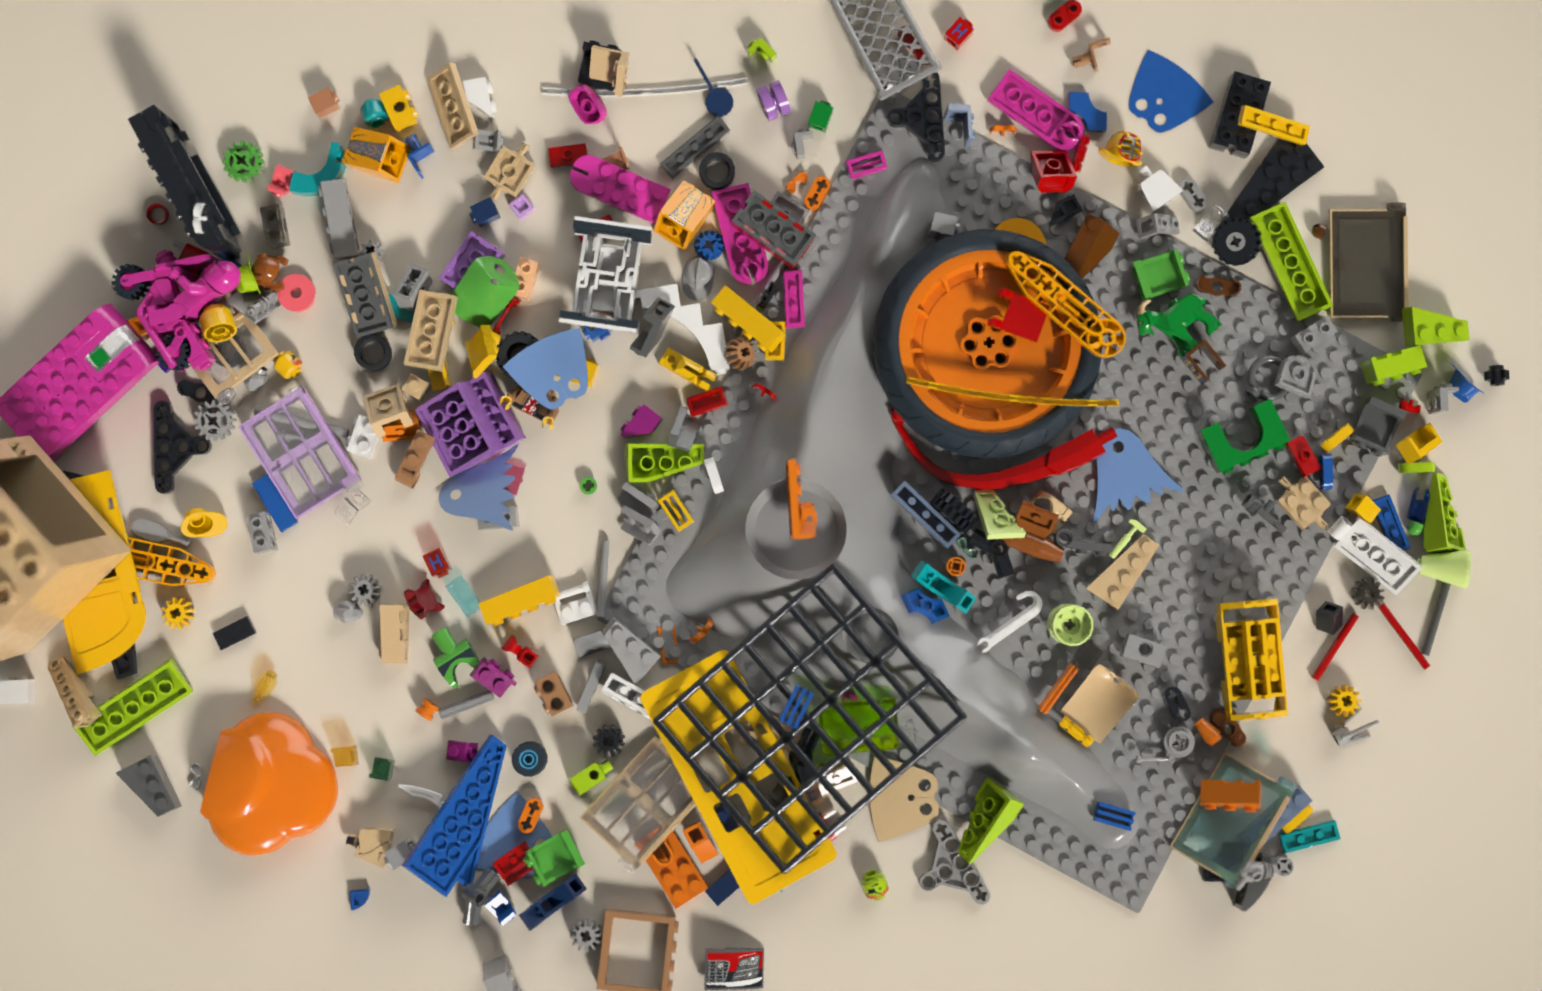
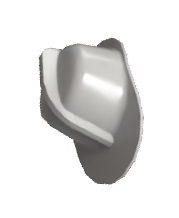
M696 255L686 262L682 289L688 298L702 300L710 294L715 272L714 264L711 260H704Z

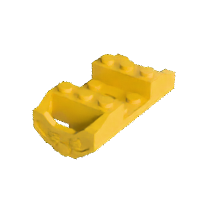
M1278 599L1216 603L1217 642H1222L1225 680H1221L1226 719L1238 721L1288 716ZM1265 606L1269 617L1224 622L1223 615L1226 609ZM1252 654H1257V656H1258V665H1256V657H1255V655L1252 656ZM1272 697H1275L1273 710L1236 713L1231 706V701L1272 699Z

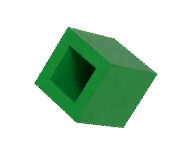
M816 101L808 121V127L826 133L834 107H831V104L826 101Z

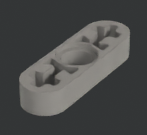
M597 659L576 708L577 711L584 714L587 712L607 662Z

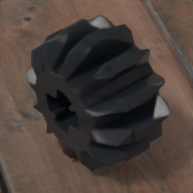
M612 724L609 731L607 725H603L604 733L601 729L596 730L600 736L594 735L593 739L599 740V742L594 743L593 747H601L597 750L598 754L605 750L604 757H607L608 751L614 757V749L618 753L622 752L618 745L625 746V743L619 741V739L625 738V735H617L621 731L620 728L614 732V725ZM605 736L607 738H609L610 736L613 737L614 740H612V742H614V744L606 745L604 743L606 741L604 740Z

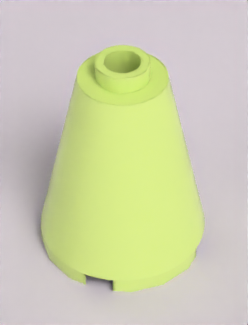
M1463 550L1421 555V558H1417V562L1422 565L1419 574L1460 588H1467L1470 578L1469 570L1472 553L1471 551Z

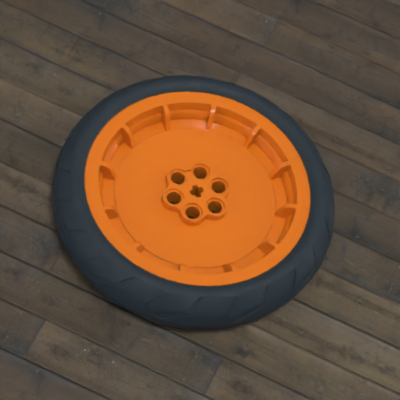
M978 229L960 232L929 244L907 261L895 275L884 293L876 315L873 338L874 359L879 381L889 402L905 423L917 434L936 446L959 455L979 458H1001L1025 453L1056 437L1071 424L1084 406L1033 404L974 397L906 383L907 377L1000 394L1089 400L1099 374L1102 358L1088 351L1048 315L1037 343L1000 329L997 331L993 330L987 325L991 317L1001 321L1004 320L1010 300L999 297V289L1006 288L1014 293L1025 296L1006 267V258L1014 251L1022 252L1052 265L1094 301L1085 282L1060 254L1044 243L1019 233L1005 230ZM1016 258V259L1013 261V264H1014V265L1018 264L1019 259ZM1025 264L1020 271L1022 272L1027 265ZM1042 265L1039 266L1045 273H1047L1051 278H1053L1055 273L1052 270ZM1027 270V277L1035 279V272ZM1056 276L1054 280L1065 290H1068L1070 286L1059 276ZM1040 277L1035 284L1037 285L1042 278ZM1046 283L1042 289L1046 291L1049 285ZM1024 284L1023 286L1027 293L1035 299L1038 294ZM1072 288L1069 293L1079 302L1083 303L1085 299ZM1039 296L1038 299L1036 300V301H1038V302H1041V303H1044V304H1046V305H1049V304H1048L1044 299H1042L1040 296ZM1065 299L1073 308L1079 311L1074 305H1072L1067 299ZM1087 301L1084 306L1097 316V309ZM1061 304V306H1062L1064 309H1066L1071 315L1074 316V314H1073L1071 311H1069L1066 307H1064V306ZM1054 309L1051 314L1065 324L1067 319ZM1079 311L1080 315L1086 319L1087 316H1085L1081 311ZM1074 316L1078 321L1083 322L1079 317ZM1089 320L1086 324V327L1089 328V326L1092 325L1093 322ZM1071 322L1066 325L1078 337L1082 334ZM972 324H979L981 331L979 333L974 332L971 327ZM1084 335L1081 339L1086 343V335ZM1003 337H1009L1012 344L1010 346L1004 345ZM987 339H989V342H992L989 348H987V345H984ZM965 341L973 343V350L965 349ZM996 354H1001L1004 357V363L999 364L996 362ZM978 356L985 359L984 366H979L976 363Z

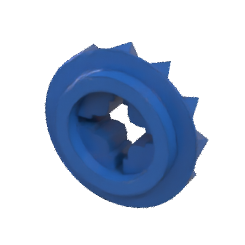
M707 230L701 232L696 237L694 249L700 258L708 261L715 260L724 251V241L718 232ZM705 239L709 240V242H714L712 245L714 252L709 248H704L706 245Z

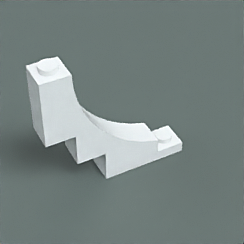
M677 284L635 290L634 305L641 301L644 311H647L658 297L675 306L670 318L680 323L696 338L706 354L711 372L716 375H723L727 373V370H730L729 364H727L728 357L724 356L727 351L724 349L726 343L723 324L717 323L703 326L700 303L681 306Z

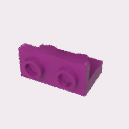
M483 657L469 674L499 698H501L511 684L514 686L517 684L513 679L515 675L508 669H505V671L500 669L501 665L493 658L488 660L486 657Z

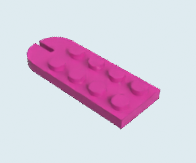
M1010 69L987 100V102L1057 150L1067 151L1072 149L1083 135V124L1079 117ZM1065 131L1075 138H1070L1069 136H1067L1065 134Z
M591 155L578 158L570 172V182L578 192L654 225L671 189ZM577 169L583 170V171L587 172L588 175L586 176V175H584V174H582V173H579V172H577V171H575V170H577Z
M749 183L712 191L731 274L736 281L746 285L751 284L748 267L752 268L755 283L760 282L768 272V260L765 249L731 225L732 219L740 208L745 209V201L751 195Z

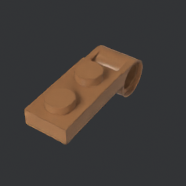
M417 430L398 469L395 481L411 489L414 488L420 477L423 464L436 440L435 437Z

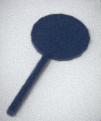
M694 58L696 66L711 90L706 97L705 105L707 110L714 116L722 117L727 115L733 108L732 95L725 89H714L697 58Z

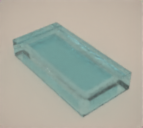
M462 575L445 586L467 618L480 609L478 603H481Z

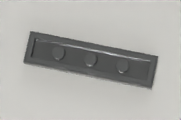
M719 116L715 117L661 162V167L674 179L728 134L730 129Z

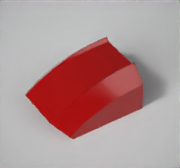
M1066 150L1030 151L1034 180L1037 189L1042 194L1045 192L1065 193L1073 188L1077 175Z

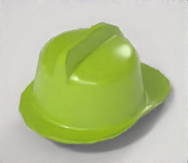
M247 251L249 262L239 267L241 281L237 290L239 293L257 291L260 295Z

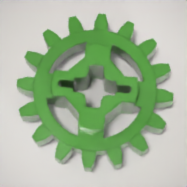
M241 141L240 145L234 142V148L227 147L229 153H223L226 160H223L222 163L227 165L223 169L225 172H229L228 176L230 178L234 177L236 182H239L241 179L243 183H246L248 178L254 181V175L260 177L258 171L264 170L260 165L264 164L265 161L261 159L263 153L258 152L259 148L256 145L253 147L251 142H248L246 145L244 141ZM239 157H240L242 160L244 159V160L246 161V164H248V166H246L245 164L243 165V164L241 163V160L239 159Z

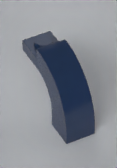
M575 873L526 908V910L519 914V917L528 930L531 931L557 910L578 897L587 888Z

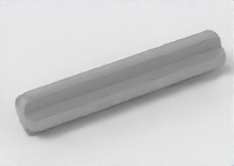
M487 690L440 708L438 710L441 719H445L494 700V694Z

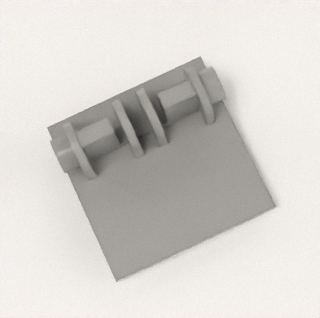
M258 287L260 295L257 291L249 293L236 292L226 301L256 325L281 306L277 302L278 294L276 291L266 293Z

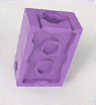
M470 231L439 279L454 290L470 265L477 258L492 256L503 260L505 254ZM499 264L494 265L495 270L498 268Z

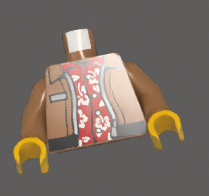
M520 385L512 389L507 395L502 396L499 401V405L503 402L507 404L505 410H508L512 403L514 408L542 421V428H544L545 424H549L550 430L553 429L554 421L559 413V407L556 409L544 407ZM551 390L548 391L547 399L550 402L557 401L555 393Z

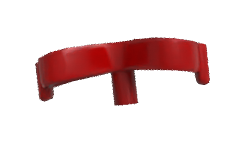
M754 382L751 388L755 387L762 391L761 397H764L766 393L772 398L773 402L777 397L772 391L759 383Z

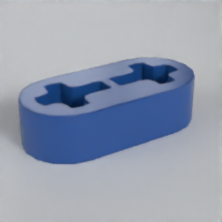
M1320 453L1319 464L1322 467L1319 470L1320 489L1331 490L1333 488L1332 454Z

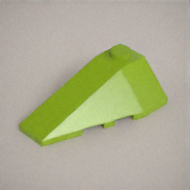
M627 444L625 446V469L628 483H647L704 464V444H693L690 452L668 446V444Z
M1437 472L1433 473L1424 526V548L1426 552L1432 554L1466 550L1463 530L1458 528L1455 517H1458L1457 510L1454 511L1450 503L1453 497L1447 477Z
M986 778L976 794L975 800L977 802L974 811L970 812L969 818L971 820L968 829L964 830L957 851L969 864H972L1013 822L1024 805L1012 792L989 778Z

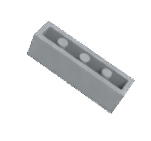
M346 178L320 182L321 186H318L320 197L324 199L325 205H322V211L328 220L326 231L327 235L331 236L332 243H329L331 254H334L335 258L360 254Z

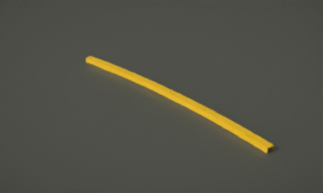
M911 377L906 379V383L987 399L1063 406H1119L1118 400L1028 397L954 387Z

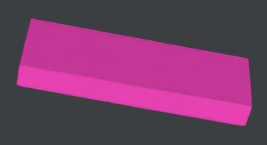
M802 270L783 271L786 329L804 328Z

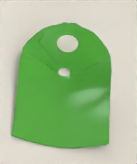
M492 256L477 258L451 293V295L458 297L455 314L477 327H480V325L491 326L519 289V280L513 269L500 258ZM494 265H501L504 268L505 273H498L495 270ZM491 279H495L498 283L493 284Z

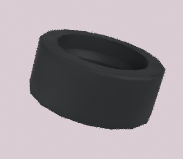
M713 152L706 155L699 166V175L702 183L713 190L727 188L735 177V166L732 159L721 152ZM720 160L727 165L728 175L723 181L714 182L707 177L706 168L710 162Z
M377 334L362 336L357 341L354 347V357L356 362L364 369L379 371L390 363L392 349L383 337ZM369 342H378L383 346L384 356L378 363L370 364L363 359L362 349Z

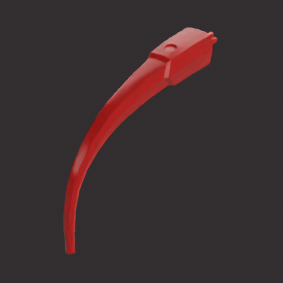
M897 423L894 425L909 452L927 472L943 482L958 487L980 490L1003 489L1031 483L1050 476H1060L1104 455L1106 451L1103 445L1118 437L1112 427L1098 435L1095 434L1093 429H1090L1069 442L1050 450L1046 455L1024 464L986 474H961L947 471L935 465L918 449L903 424Z

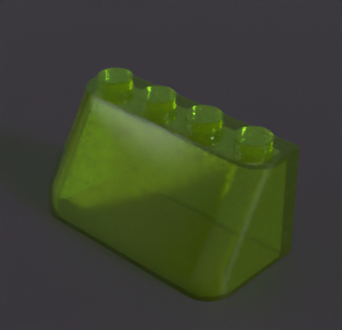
M883 697L876 700L886 712L896 704V698ZM865 699L857 702L846 700L840 703L863 731L880 718ZM829 706L819 715V725L841 750L858 737L832 706ZM896 714L892 717V719L898 725V718ZM886 723L869 737L880 751L894 750L900 747L899 738ZM821 739L823 754L835 755ZM862 743L852 753L871 751Z

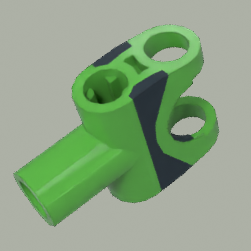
M444 627L432 635V638L442 652L433 661L444 679L451 687L456 688L459 686L455 675L456 667L460 663L465 662L475 668L480 661L467 639L456 644L447 627Z

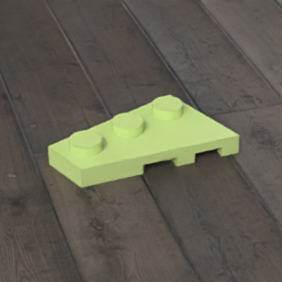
M994 490L974 491L973 497L987 539L1025 537L1026 532L1023 528H1019L1014 516L1009 515L1004 503Z

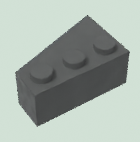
M157 754L150 755L116 772L123 782L157 817L182 806Z

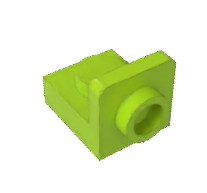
M761 37L758 40L754 39L748 45L747 53L750 57L759 50L758 54L765 61L768 59L772 63L777 58V53Z

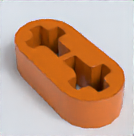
M817 177L810 187L804 200L805 207L810 209V211L818 210L829 192L830 181L827 177ZM825 181L827 188H822L820 193L817 192L819 187L817 183ZM817 195L816 202L818 204H813V206H810V202L808 201V199L812 200L813 197Z
M534 797L527 801L518 821V828L522 833H530L535 829L544 807L541 799ZM535 801H537V806L540 807V809H536L533 814H530L532 807L529 806L530 803L533 804ZM528 816L532 817L530 820L532 827L524 829L522 821H526Z

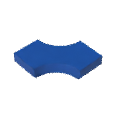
M1070 92L1068 110L1078 115L1084 121L1086 131L1106 132L1107 112L1100 111L1092 105L1089 93Z
M920 588L901 595L909 613H921L932 624L950 616L941 598L931 599L924 595Z

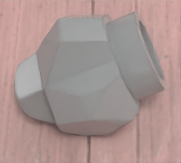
M265 366L244 380L247 390L255 391L266 383V372L268 369Z
M343 600L340 604H335L333 608L334 618L339 619L343 623L355 622L363 614L362 609L356 603Z

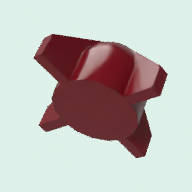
M429 579L424 580L416 591L409 588L404 591V597L409 609L421 620L426 617L428 612L441 611L445 608V605L437 602L435 594L429 589Z

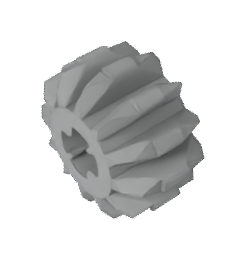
M361 574V580L355 576L356 584H349L351 587H354V590H349L348 593L355 594L351 600L355 601L358 599L357 605H362L364 601V605L369 606L370 601L373 604L376 603L374 596L381 597V594L376 593V591L381 590L382 587L375 586L379 583V580H373V575H369L366 578L365 574ZM367 585L366 589H368L369 592L364 593V591L361 590L362 587H366Z
M585 918L584 925L578 920L576 922L578 927L573 926L571 928L575 933L570 934V938H576L572 945L574 946L579 943V951H581L583 946H585L586 952H589V946L595 950L597 948L595 943L601 944L602 942L598 937L603 936V932H597L601 925L599 924L594 927V919L588 924V918ZM586 931H589V936L591 937V939L589 937L587 939H584V934L582 932L585 933Z

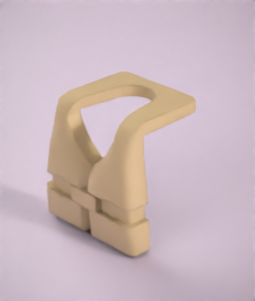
M1040 489L1029 503L1034 505L1036 500L1040 498L1049 500L1050 512L1059 515L1051 533L1055 535L1063 525L1062 523L1072 514V511L1054 496Z

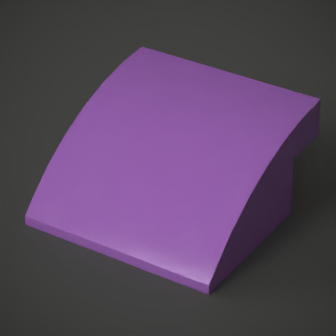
M492 371L483 372L478 378H473L470 381L458 382L414 409L426 433L436 438L433 446L449 477L501 453L526 438L511 408L505 410L507 404L504 402L499 405V401L504 394Z

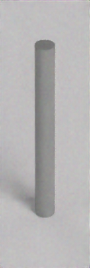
M602 540L597 617H604L610 544L608 540Z

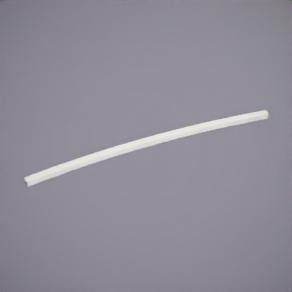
M746 77L713 82L711 84L714 89L746 85L748 80ZM706 83L665 88L625 89L622 97L706 91L710 90ZM542 87V94L569 96L573 89ZM593 90L599 97H619L614 96L615 90Z

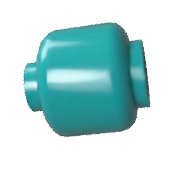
M367 99L360 107L364 123L372 128L383 126L388 118L383 102L380 100Z

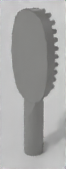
M138 519L132 524V531L146 540L156 542L168 540L186 547L190 545V539L168 533L165 527L153 521Z

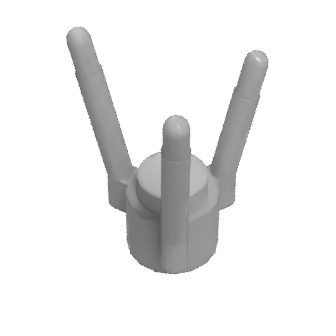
M1360 707V710H1355V715H1349L1344 721L1334 727L1335 731L1332 732V736L1338 746H1345L1352 742L1370 738L1371 735L1366 734L1352 738V735L1378 724L1379 721L1375 720L1352 731H1349L1347 727L1343 728L1362 710Z

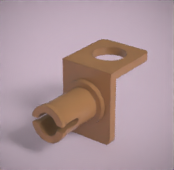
M1110 38L1089 43L1088 53L1072 57L1074 68L1092 64L1094 65L1095 72L1098 71L1093 49L1110 45Z

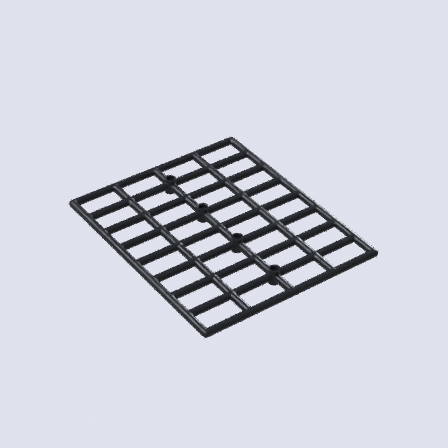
M833 563L653 719V723L781 873L787 874L967 719V715L842 570ZM833 573L860 603L845 618L842 617L817 588ZM810 593L816 597L838 623L823 637L817 633L795 607ZM865 610L893 641L878 655L874 654L849 625ZM788 612L791 613L816 642L800 657L773 627ZM842 630L848 634L870 660L856 674L849 670L827 644ZM766 631L793 661L778 676L751 646ZM897 648L900 649L925 678L909 693L882 663ZM820 649L823 650L848 679L834 693H830L805 664ZM744 650L771 680L756 695L729 665ZM799 668L823 695L825 700L812 712L805 711L797 729L792 728L790 731H786L762 704L761 700L777 687L789 701L792 692L783 681ZM873 668H877L902 697L887 712L860 682ZM722 669L749 699L734 714L707 684ZM929 685L933 687L957 715L942 730L939 729L914 700ZM853 686L880 716L865 731L861 729L837 701ZM700 688L727 719L712 733L709 732L685 704V701ZM796 697L792 702L793 707L795 706L798 700ZM801 703L797 710L799 714L803 708V705ZM907 704L935 735L920 749L912 743L892 719ZM754 706L781 736L766 751L763 750L738 721ZM829 706L836 710L858 736L843 750L836 745L815 720ZM678 707L705 738L690 752L686 750L662 722ZM885 723L912 753V756L897 769L869 738ZM807 725L811 726L836 755L820 770L793 740V737ZM731 726L738 731L759 756L746 769H741L716 740ZM862 743L867 746L890 773L875 788L847 757ZM709 745L715 749L736 774V777L722 789L716 785L694 759ZM784 745H788L813 774L798 789L770 758ZM840 762L868 793L853 807L849 805L825 777ZM763 763L768 766L791 793L776 808L749 778V775ZM818 781L846 812L830 826L803 796ZM740 783H744L769 812L754 827L726 796ZM796 800L823 830L808 845L781 815ZM774 819L801 850L786 864L782 862L758 834Z

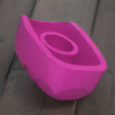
M583 84L570 92L569 101L578 117L585 124H598L606 118L607 108L593 89Z

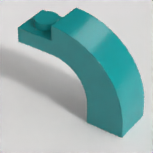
M331 142L326 165L321 171L311 175L293 172L289 191L299 196H318V186H321L320 182L342 178L346 169L342 163H339L344 157L343 147L339 143Z
M922 560L911 575L920 585L967 614L976 600V597L970 592L950 581Z

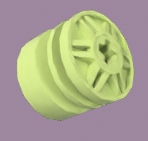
M1061 604L1049 613L1047 630L1050 636L1057 642L1069 646H1078L1086 642L1091 636L1093 619L1090 613L1083 607L1073 604ZM1069 621L1072 623L1071 626H1064L1065 622Z

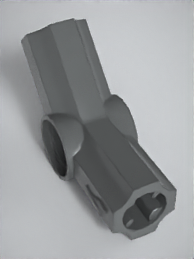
M489 867L474 884H467L462 891V897L465 899L462 922L466 925H479L481 908L487 901V893L500 879V876Z

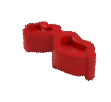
M1402 398L1399 409L1420 413L1421 405L1413 406L1414 400L1410 399L1408 403Z

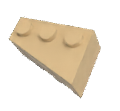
M380 605L379 638L381 640V647L379 648V659H381L382 663H408L410 611L408 605Z

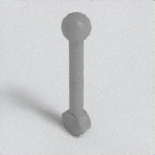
M1138 755L1135 757V761L1137 763L1142 761H1168L1169 763H1174L1175 757L1172 755L1168 757H1141Z

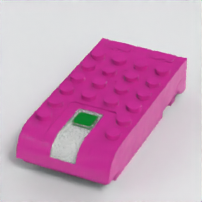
M112 303L105 304L90 313L0 397V416L18 437L30 435L55 463L61 457L63 451L160 363L157 360L159 356H156L152 348L136 333Z

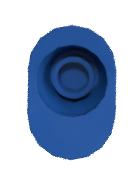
M1450 362L1456 370L1449 384H1452V387H1459V391L1452 394L1466 403L1478 392L1482 391L1472 385Z

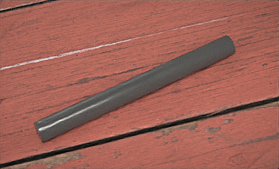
M1445 582L1442 584L1422 650L1423 655H1430L1451 584Z

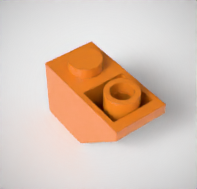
M701 820L683 829L688 843L701 864L718 855Z

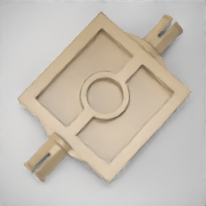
M523 142L518 152L502 146L483 178L495 187L490 195L494 201H497L501 192L508 193L517 198L534 171L536 165L528 161L524 156L530 147L528 144Z
M1283 476L1278 482L1286 490L1276 501L1278 505L1301 530H1304L1313 522H1316L1324 530L1328 524L1321 516L1331 503L1307 477H1302L1297 483L1291 484Z

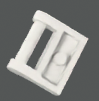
M588 581L582 582V585L560 591L561 597L556 598L555 607L561 625L597 614L596 603ZM582 592L586 593L587 597L561 604L560 599Z

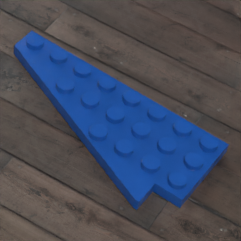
M491 734L401 865L445 897H447L456 882H459L464 887L467 884L473 883L507 747Z

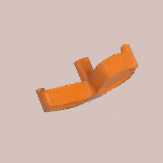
M1013 125L992 126L990 134L1001 131V136H1005V131L1016 134V127Z
M800 172L788 182L786 191L795 193L796 182L806 183L808 181L807 172Z

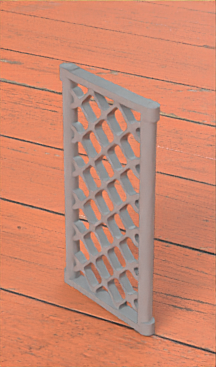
M828 0L835 9L870 76L880 101L942 69L939 61H936L904 0H885L886 3L883 9L873 7L875 0H872L870 6L862 5V0H859L857 3L848 0ZM889 2H897L899 7L895 13L886 11ZM846 5L856 6L853 15L845 14L844 9ZM859 8L869 10L866 18L856 16ZM872 11L882 13L879 21L869 20ZM885 14L894 16L891 25L881 23ZM905 17L907 23L904 28L894 26L897 18ZM855 20L865 22L862 30L854 31L851 25H853ZM868 23L877 25L874 34L864 32ZM880 27L890 29L887 37L877 35ZM893 30L902 32L900 40L890 39ZM906 33L914 34L916 39H914L912 44L902 42ZM864 35L873 37L870 46L861 45L860 40ZM876 39L885 40L883 49L873 48ZM889 42L898 44L895 53L885 51ZM901 46L911 48L908 56L898 54ZM914 49H922L924 55L920 60L911 58ZM872 51L881 53L878 62H870L868 56ZM885 54L894 57L891 65L881 63ZM897 58L906 60L903 69L894 67ZM910 61L919 63L916 72L906 70ZM930 64V68L919 73L922 65ZM880 67L889 69L886 78L878 77L876 72ZM893 70L902 72L899 81L889 79ZM905 74L914 75L913 77L902 82ZM888 83L897 84L888 90L884 89Z

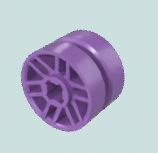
M779 80L769 83L771 92H769L765 85L756 89L758 99L768 121L778 118L777 109L781 116L791 113L788 99Z

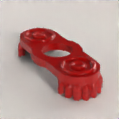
M513 297L510 300L499 322L493 328L494 333L499 336L501 335L502 331L499 329V326L511 306H518L522 301L521 299Z

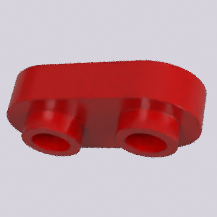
M1069 0L1049 16L1048 27L1054 32L1064 30L1080 16L1082 12L1081 4L1076 0ZM1069 7H1075L1076 11H1070ZM1059 18L1061 23H1056L1055 19Z

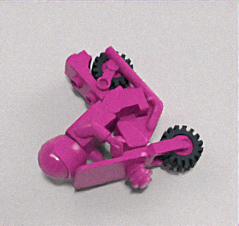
M165 249L156 255L155 261L158 265L154 266L155 270L145 271L143 268L133 264L121 265V270L116 269L117 275L112 276L115 281H111L112 285L115 286L113 290L117 292L116 294L129 300H139L140 296L144 297L136 310V315L159 351L156 352V356H159L157 360L161 363L160 365L166 367V369L179 372L189 368L188 363L191 364L193 369L199 371L209 369L216 359L210 350L209 342L201 336V330L195 323V320H199L207 306L216 304L223 295L238 287L241 281L239 268L230 261H219L218 258L206 254L177 260L176 257H173L174 254L171 250L167 251ZM205 268L202 277L199 279L193 272H190ZM178 284L185 289L183 292H180Z

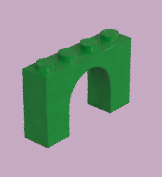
M1271 399L1249 408L1259 430L1258 441L1249 451H1240L1233 448L1228 443L1219 422L1197 432L1216 474L1220 472L1223 475L1234 470L1233 466L1235 465L1245 466L1251 463L1250 459L1255 456L1260 459L1269 455L1268 451L1273 448L1275 451L1286 447L1285 443L1289 442L1290 439Z

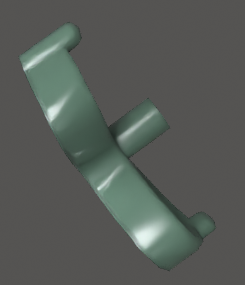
M966 537L958 538L956 540L957 546L969 558L977 559L978 549H968Z

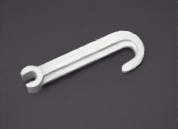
M1024 591L1017 595V600L1027 596L1032 597L1033 604L985 638L980 639L977 642V646L981 643H986L987 648L981 651L982 653L988 652L991 647L1034 618L1041 611L1042 600L1036 592Z

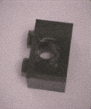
M279 204L260 207L266 245L271 249L290 246L284 208Z

